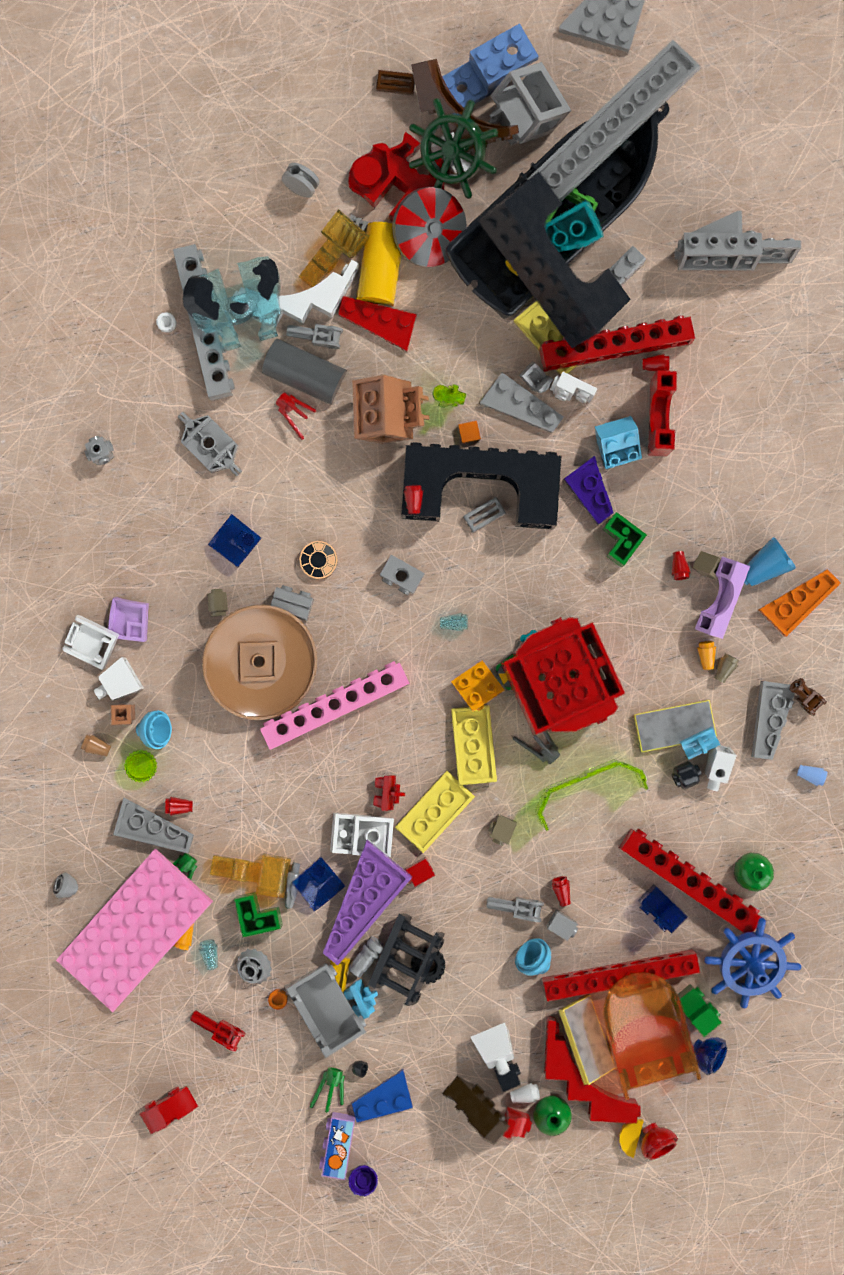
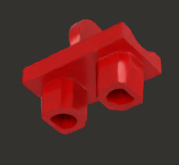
M385 775L384 777L375 778V788H382L383 794L382 796H374L373 805L381 808L382 811L394 810V803L399 804V797L405 796V792L400 791V784H396V775Z

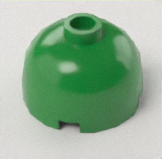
M750 852L742 855L738 862H736L734 876L741 887L748 891L758 892L765 890L771 885L774 879V869L767 857L759 853Z

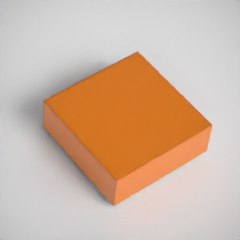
M477 420L458 424L462 444L481 440Z

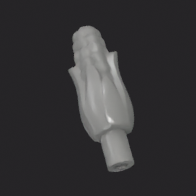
M293 862L291 872H288L286 875L284 902L287 909H291L296 900L301 882V874L299 873L300 863Z

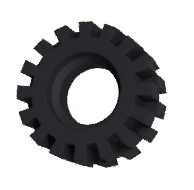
M425 946L418 950L426 954L428 948ZM439 950L434 958L435 969L428 972L424 981L426 984H429V982L435 983L436 980H440L441 976L444 975L445 959ZM413 956L411 968L418 972L421 967V960Z

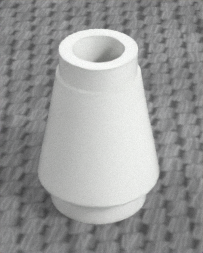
M530 1083L510 1092L512 1103H536V1100H540L537 1084L532 1085Z

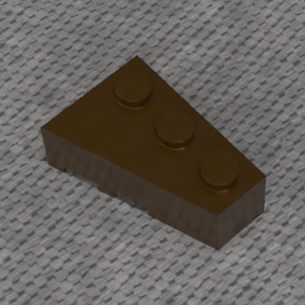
M457 1076L442 1094L446 1098L448 1097L455 1101V1108L459 1112L462 1110L468 1118L467 1121L483 1139L495 1144L510 1127L505 1121L506 1116L494 1108L496 1104L489 1097H485L483 1094L485 1091L480 1085H473Z

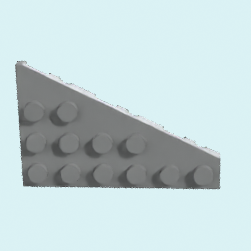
M584 0L560 25L559 32L629 53L645 0Z

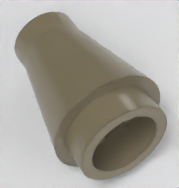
M725 653L723 657L721 656L714 678L725 683L726 679L739 666L737 665L739 660Z

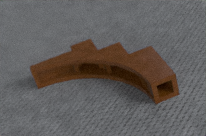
M437 59L411 64L421 112L428 111L429 115L435 114L433 100L438 98L441 101L445 115L451 113L463 114L464 108L456 101L447 88ZM472 114L469 117L478 125L482 133L493 128L497 129V136L485 140L486 148L488 147L487 144L496 142V138L506 141L513 139L512 135L519 133L518 125L502 126L490 124ZM448 123L451 132L455 134L458 124ZM465 129L461 139L471 138L470 133ZM470 146L466 152L475 155V146Z

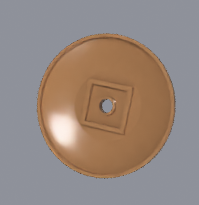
M271 605L243 607L223 618L209 635L202 657L203 676L210 694L228 712L251 720L275 718L296 707L310 690L317 670L316 646L307 627L290 612ZM257 656H262L263 663L260 666L254 665V659Z

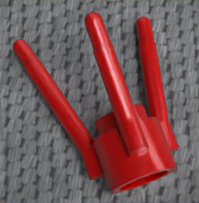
M284 392L276 401V405L279 406L278 411L283 414L300 439L304 440V436L286 411L291 412L294 410L304 419H308V416L295 405L298 404L312 412H316V409L296 399L293 395L289 396Z

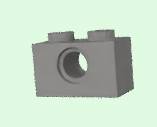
M393 555L389 557L380 573V576L383 577V582L390 586L394 583L400 587L398 590L406 595H409V593L414 595L425 573ZM403 571L407 574V578L405 581H398L396 574Z

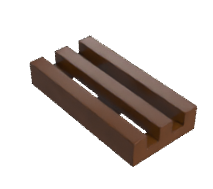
M378 70L376 91L414 95L415 81L413 74ZM382 77H389V78L406 79V80H411V82H404V81H400V80H388V79H381V78H382Z

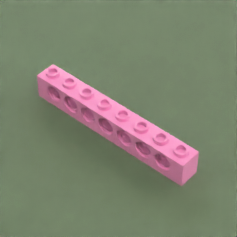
M393 661L385 665L386 669L378 672V669L368 673V678L364 680L357 678L351 681V686L345 689L341 686L332 690L334 694L328 697L324 694L315 698L316 703L309 705L307 702L299 706V711L292 713L290 710L280 715L282 719L276 722L274 719L263 723L264 727L260 730L269 749L271 750L410 684L401 664H396ZM384 674H389L392 677L390 685H384L381 682ZM368 682L373 683L375 686V690L370 694L364 691V685ZM351 690L357 693V699L354 702L347 699V693ZM332 699H337L340 702L337 710H333L329 706ZM315 707H319L322 710L320 718H315L312 715V710ZM298 715L303 716L305 719L303 726H297L295 723V718ZM280 724L287 726V733L284 735L278 732Z

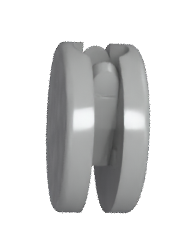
M290 163L286 169L287 171L282 175L283 183L297 195L306 198L312 197L320 183L318 177L304 165Z

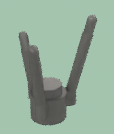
M547 730L543 731L549 742L547 745L537 735L533 736L543 748L540 751L542 755L523 741L513 737L515 742L537 756L542 762L546 761L548 764H551L560 756V753L557 751L558 747L554 744Z

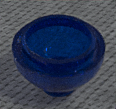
M711 1037L704 1041L698 1039L693 1045L692 1053L696 1055L697 1065L700 1070L706 1075L716 1073L722 1066L728 1047L726 1041L719 1037Z

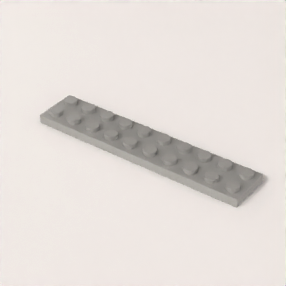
M672 40L528 179L537 172H540L559 200L562 201L700 70V65Z

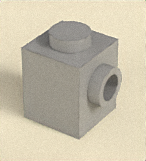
M555 910L546 925L548 930L567 941L570 937L573 938L578 931L576 927L578 925L577 922L558 910Z

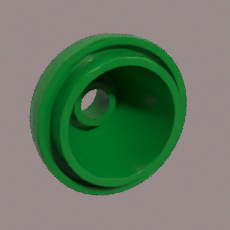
M546 1096L535 1105L533 1120L536 1127L542 1133L549 1136H557L564 1133L570 1126L572 1113L568 1103L561 1097ZM555 1116L557 1117V1121L551 1122L550 1118Z

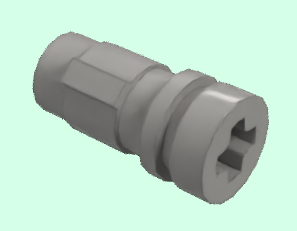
M371 936L367 943L364 944V949L360 951L349 966V970L357 977H361L371 966L374 959H378L380 954H382L385 947L384 944Z

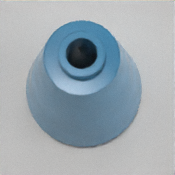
M775 537L770 539L747 564L750 568L744 583L746 586L748 584L755 586L796 569L793 561Z

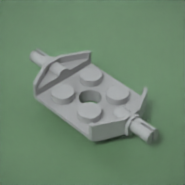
M184 412L178 415V418L186 426L181 442L211 473L230 469L237 477L239 474L234 470L236 469L241 474L242 470L234 464L239 446L208 415L194 420L190 419ZM207 438L214 440V445L211 448L204 446V441Z

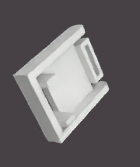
M76 615L75 620L78 622L72 623L65 643L70 646L64 645L62 650L103 670L108 663L119 634L83 616ZM103 643H109L104 657L99 655Z

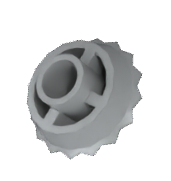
M247 949L238 956L237 970L244 981L253 984H261L263 981H267L272 968L270 967L271 962L266 955H263L262 951Z

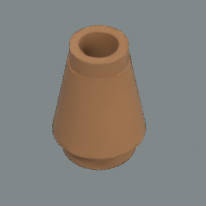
M86 735L81 749L85 750L86 753L107 757L111 746L94 735Z

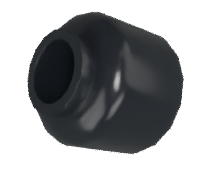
M690 761L674 767L671 774L676 786L684 790L697 785L700 782L699 776L702 775L698 765H693Z

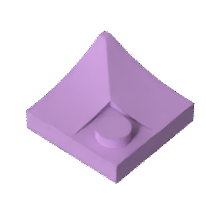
M114 597L110 610L108 629L118 633V639L147 641L149 603Z

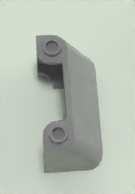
M327 963L285 985L287 992L325 1058L365 1034L364 1027L367 1026L362 1016L357 1017L334 977L337 975L332 964L328 966Z

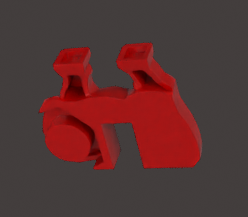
M405 132L403 142L392 148H389L383 142L372 145L369 153L354 161L349 172L348 182L349 188L364 198L374 209L393 185L402 191L405 195L389 214V219L393 222L396 209L401 201L417 189L434 187L436 178L430 173L428 175L419 174L416 168L411 169L409 167L410 162L408 160L414 156L415 152L420 150V142ZM441 158L435 160L436 164L441 168L444 161Z

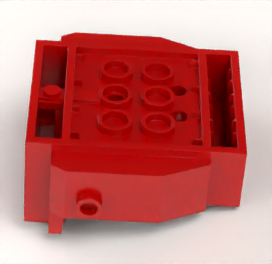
M562 617L555 619L551 621V626L529 635L513 653L514 658L501 663L532 734L537 735L545 730L550 732H576L597 722L598 725L607 721V717L613 715L618 709L615 698L626 693L593 622L581 627L578 618L569 617L562 620ZM591 644L596 658L589 652L587 645ZM600 667L606 677L604 680L600 676ZM570 671H575L576 676L574 678L569 676ZM539 674L545 675L544 681L538 679ZM548 692L553 693L552 699L547 698L546 695Z

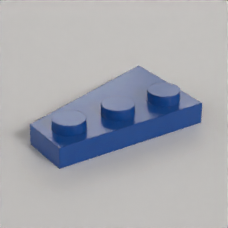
M401 1069L391 1078L386 1079L374 1089L369 1090L352 1101L356 1122L413 1108L404 1069Z

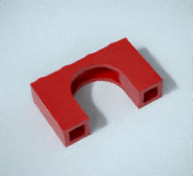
M657 370L650 380L648 456L667 457L675 449V430L670 429L669 414L672 396L677 391V371Z

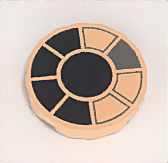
M315 541L306 545L301 551L299 558L300 566L304 573L314 579L327 578L335 571L338 563L337 554L333 547L322 541Z

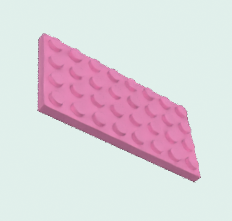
M155 849L56 961L109 1010L114 1012L209 907L213 900Z

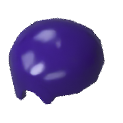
M360 1165L354 1168L349 1175V1188L355 1195L368 1196L372 1194L378 1185V1176L374 1169L367 1165Z

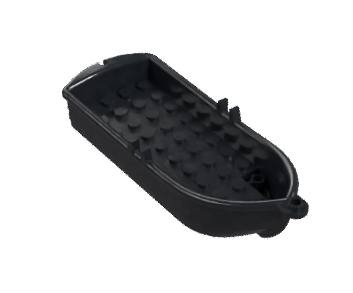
M667 102L660 107L662 111L657 110L576 187L579 193L584 196H591L598 203L595 214L599 220L602 232L631 206L645 187L656 159L658 124L667 117L670 110ZM586 122L567 133L535 164L532 162L530 169L526 173L521 172L517 181L446 247V254L461 280L467 287L471 285L474 288L472 292L493 308L503 319L514 315L534 296L520 277L509 270L505 263L507 259L478 220L516 188L526 182ZM564 198L562 205L559 206L552 220L577 205ZM586 247L561 251L559 253L566 263L569 264Z

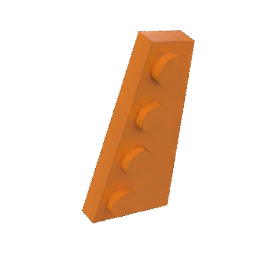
M827 569L758 610L784 637H787L841 582Z

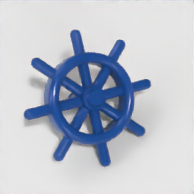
M764 918L758 920L756 932H747L737 937L730 928H725L723 932L730 942L725 946L721 956H707L704 958L706 964L719 965L724 979L712 987L711 992L718 994L729 986L730 989L742 995L740 1006L743 1009L748 1007L750 996L761 995L768 991L775 998L780 999L782 993L776 986L784 977L786 970H801L800 963L787 962V957L783 950L785 945L795 939L794 933H788L777 941L772 936L764 933L766 925ZM753 944L752 951L748 952L745 947ZM761 944L769 946V948L759 954ZM737 952H739L743 958L738 959L733 957ZM776 953V961H765ZM730 966L740 967L738 970L730 974ZM765 968L773 969L769 975L765 973ZM746 974L745 983L737 981Z

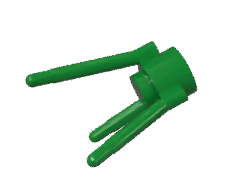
M184 853L183 856L180 855L173 863L175 867L178 865L181 872L187 873L190 870L187 877L190 880L198 867L195 865L197 860L187 853Z
M329 1067L327 1071H324L323 1078L312 1099L310 1108L314 1107L326 1081L330 1088L325 1112H329L334 1087H338V1084L340 1105L344 1104L345 1075H342V1070Z

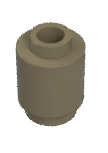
M212 589L211 593L207 594L208 612H211V617L226 616V611H228L226 592H222V589Z

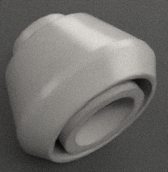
M67 872L57 877L53 887V893L57 898H69L75 895L78 890L76 879Z

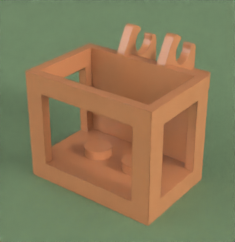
M387 375L352 381L354 439L380 444L413 439V428L424 426V420H429V415L421 414V404L423 401H429V396L423 395V387H411L410 381Z

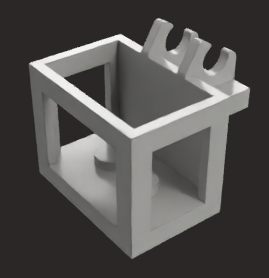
M540 62L510 71L491 94L497 107L489 115L491 120L488 122L490 124L500 123L502 126L518 125L519 133L512 135L513 139L508 140L510 145L517 142L522 144L551 134L567 117L571 109L545 66ZM512 80L514 85L506 87Z

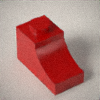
M507 1107L504 1115L506 1116L505 1121L510 1127L503 1134V1137L511 1139V1137L524 1138L526 1132L529 1133L532 1126L529 1114Z

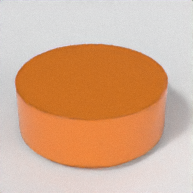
M282 989L273 990L268 997L269 1005L276 1010L284 1008L288 1002V995Z

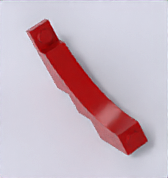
M547 1016L544 1062L545 1079L567 1080V1099L589 1101L588 1116L590 1121L637 1124V1117L641 1116V1106L638 1105L635 1098L615 1095L594 1083L584 1085L579 1068L568 1051L564 1036H555L556 1034L559 1035V1023L556 1022L555 1016Z

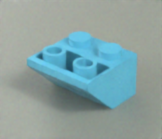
M631 416L595 426L596 440L605 469L642 459L638 427Z

